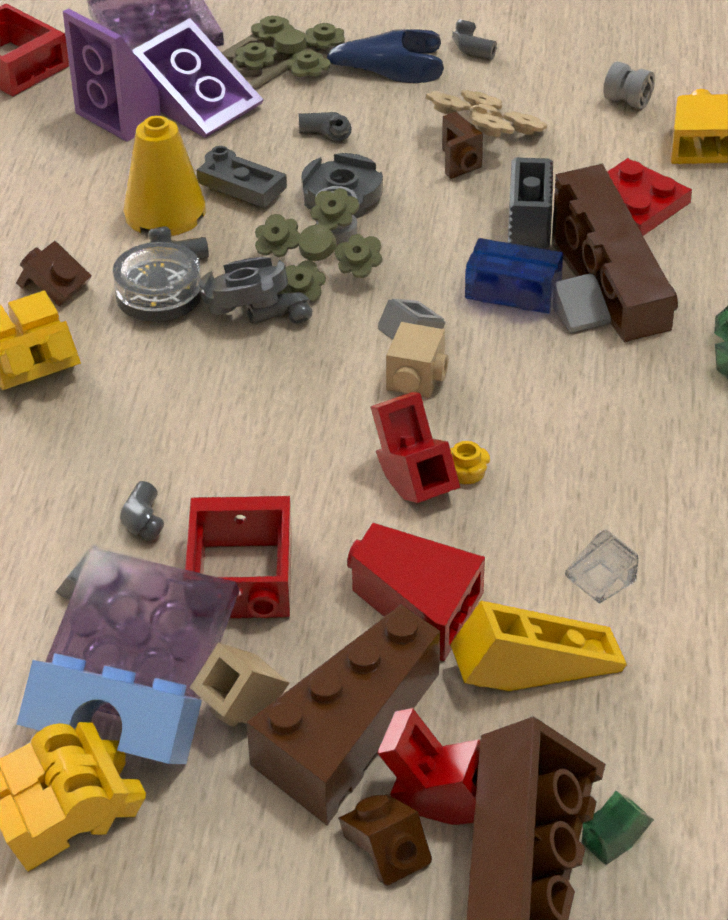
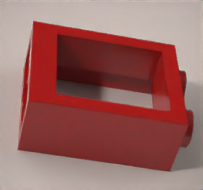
M7 3L0 6V47L10 42L18 46V48L3 56L0 55L1 91L13 97L69 67L65 33Z
M290 496L192 497L190 499L184 578L188 619L290 617L292 558ZM243 515L245 516V518L239 519L236 518V516ZM277 545V576L203 577L205 547Z

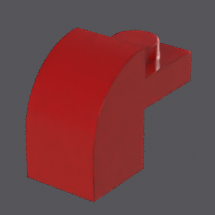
M410 392L370 406L381 444V449L376 450L379 463L387 480L401 498L420 503L461 488L449 442L432 438L420 393Z
M414 708L396 711L377 752L396 776L390 796L418 811L420 817L450 825L474 823L480 740L442 746Z

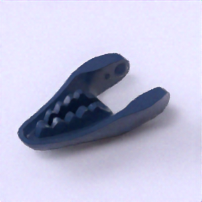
M391 30L339 44L333 47L327 55V59L331 64L370 70L391 80L406 83L434 81L442 75L444 70L443 61L440 58L425 54L437 51L441 45L439 34L432 30Z

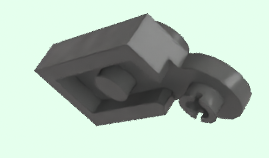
M215 146L211 151L207 152L205 163L196 170L199 184L263 208L287 188V176L285 173L236 157L235 152L225 146Z

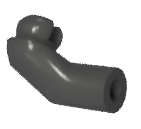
M301 292L277 294L278 302L266 308H254L252 304L246 305V312L252 324L289 313L290 321L298 324L310 319L313 312L309 306L311 300Z

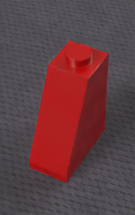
M376 523L371 524L362 540L356 539L353 542L348 554L347 567L352 569V591L384 617L399 605H403L440 631L439 660L445 662L452 649L450 646L451 642L472 614L484 593L485 557Z

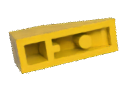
M486 601L478 603L450 644L464 683L505 691L622 672L627 666L610 627Z

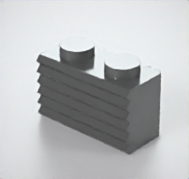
M516 157L511 162L508 244L511 247L526 250L550 247L553 160L549 158Z

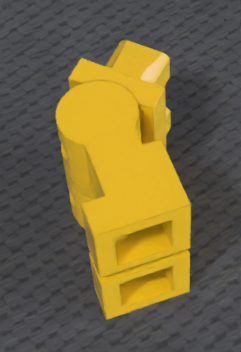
M45 290L8 302L9 316L3 306L0 305V388L2 390L81 364L66 321L60 322L58 311Z
M78 722L75 729L63 723L49 725L37 732L29 744L0 758V829L7 845L27 872L70 847L68 839L76 834L90 831L91 835H106L116 817H135L146 798V792L139 779H121L119 776L126 764V753L117 751L119 740H101L93 723Z

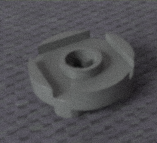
M334 154V161L322 163V157L311 161L303 169L301 175L304 205L308 209H312L315 206V196L320 190L331 186H342L353 190L357 195L359 210L354 216L359 218L365 214L367 207L372 206L380 199L383 193L382 172L376 171V163L358 154Z
M268 257L248 258L223 265L225 274L214 278L213 272L210 271L199 281L203 301L209 305L210 313L214 315L226 314L233 311L236 307L252 304L254 308L272 306L278 302L277 293L282 291L288 284L284 262L279 260L277 266H272L271 258Z

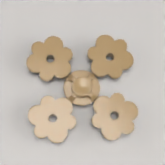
M462 90L461 96L464 97L465 101L456 96L438 91H431L425 97L432 101L435 110L444 114L469 110V120L477 125L478 130L483 134L492 137H500L502 132L513 134L514 130L523 134L534 135L535 131L542 132L548 126L538 117L516 111L506 112L502 116L501 112L497 110L502 109V100L478 91ZM503 118L513 122V125L511 126V123L504 121Z

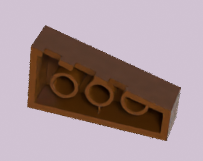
M603 163L556 174L552 245L576 277L586 274H593L595 276L611 317L610 324L623 342L671 331L674 311L678 308L677 294L669 284Z
M399 605L246 722L250 765L328 826L338 812L337 805L346 792H353L363 778V770L375 753L378 752L394 713L415 708L438 677L440 631L403 605Z
M534 716L481 735L466 920L569 919L575 894L569 880L572 868L582 866L586 847L579 841L584 822L593 820L597 801L590 795L594 782L602 780L606 764Z

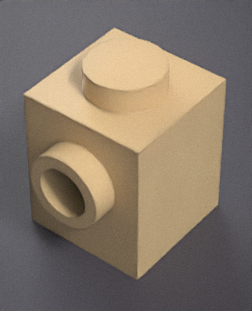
M405 322L400 323L386 354V390L404 394L418 392L421 394V397L431 398L437 381L443 382L448 370L449 356L445 354V329Z
M218 642L190 686V689L211 706L209 711L216 718L230 726L237 727L239 722L246 723L279 698L290 682L256 654Z

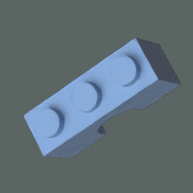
M54 653L52 663L32 660L16 725L40 731L49 725L63 723L75 729L78 722H91L94 713L101 706L110 703L118 711L122 721V733L117 751L167 764H187L202 702L200 699L184 696L187 685L154 678L153 686L148 687L134 683L135 672L104 665L102 675L84 671L86 660Z

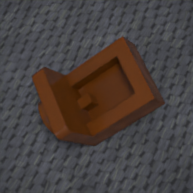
M456 111L443 116L442 150L445 152V174L450 179L481 168L483 159V133Z
M54 241L42 251L38 247L34 248L24 257L20 263L23 271L16 284L23 289L33 281L42 291L45 290L47 295L60 307L85 287L92 275L59 243Z
M388 794L367 797L357 803L355 810L338 818L344 837L370 853L377 878L386 886L420 870L432 862V856L418 811Z

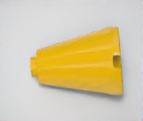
M151 116L136 128L123 210L126 223L133 230L141 233L140 227L152 229L166 226L171 230V236H175L195 228L198 225L197 219L201 215L204 218L206 213L205 199L177 124L164 116Z

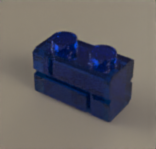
M478 238L473 253H471L466 264L465 298L483 303H493L550 314L553 306L554 284L562 280L563 253Z

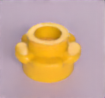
M461 441L456 443L453 448H450L459 483L474 484L479 482L487 470L486 464L490 463V455L487 450L480 448L477 443L472 441Z

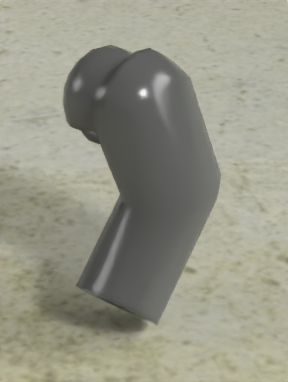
M459 19L456 22L455 32L452 31V38L458 48L465 54L492 60L496 54L497 42L473 36L476 29L475 23Z
M337 112L299 113V133H321L336 142L344 141L351 134L352 127L349 120Z
M166 226L152 228L148 233L151 242L148 244L149 249L153 254L163 258L184 262L209 257L206 237L180 241L171 240V230Z
M139 481L122 507L120 519L121 523L133 535L139 534L144 540L153 541L164 527L163 519L153 514L154 510L151 508L158 495V491L149 482Z

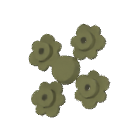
M274 15L267 16L261 19L260 23L253 24L251 32L254 35H258L260 40H273L274 48L266 47L262 43H249L235 50V62L237 65H245L250 70H258L264 65L268 66L274 63L277 50L280 53L293 54V59L287 61V68L291 69V73L294 76H319L322 71L330 68V61L323 58L321 53L304 49L307 45L328 49L331 46L345 43L344 30L335 28L330 23H320L315 25L314 28L307 29L305 36L303 32L295 30L289 24L288 19Z
M338 188L333 193L331 191H321L316 195V206L311 209L310 214L319 224L305 228L301 234L297 231L298 223L295 219L285 220L280 214L269 216L265 221V225H260L255 229V235L258 239L255 247L259 254L269 255L273 253L276 257H283L287 254L288 249H295L299 246L301 255L308 259L302 261L298 266L289 265L285 268L288 284L279 294L301 292L311 300L310 302L317 301L322 294L320 286L324 285L326 277L323 272L318 271L317 265L313 261L326 259L334 250L335 256L339 261V270L342 273L352 272L353 276L357 278L367 277L372 272V267H377L382 263L383 258L379 253L382 246L377 237L368 236L363 238L360 234H354L349 238V242L340 243L336 247V237L331 231L335 230L338 225L343 227L350 225L352 222L351 215H354L359 210L357 198L348 196L347 191L343 188Z

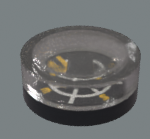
M170 242L141 244L122 253L113 265L116 302L125 314L133 318L152 322L176 319L192 311L202 298L199 281L201 280L200 261L197 255L185 246Z

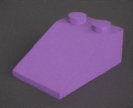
M68 8L63 11L75 113L128 142L135 138L137 126L144 122L145 119L151 116H161L158 88L121 35Z
M190 18L132 50L158 88L160 112L204 138L261 105L264 100Z

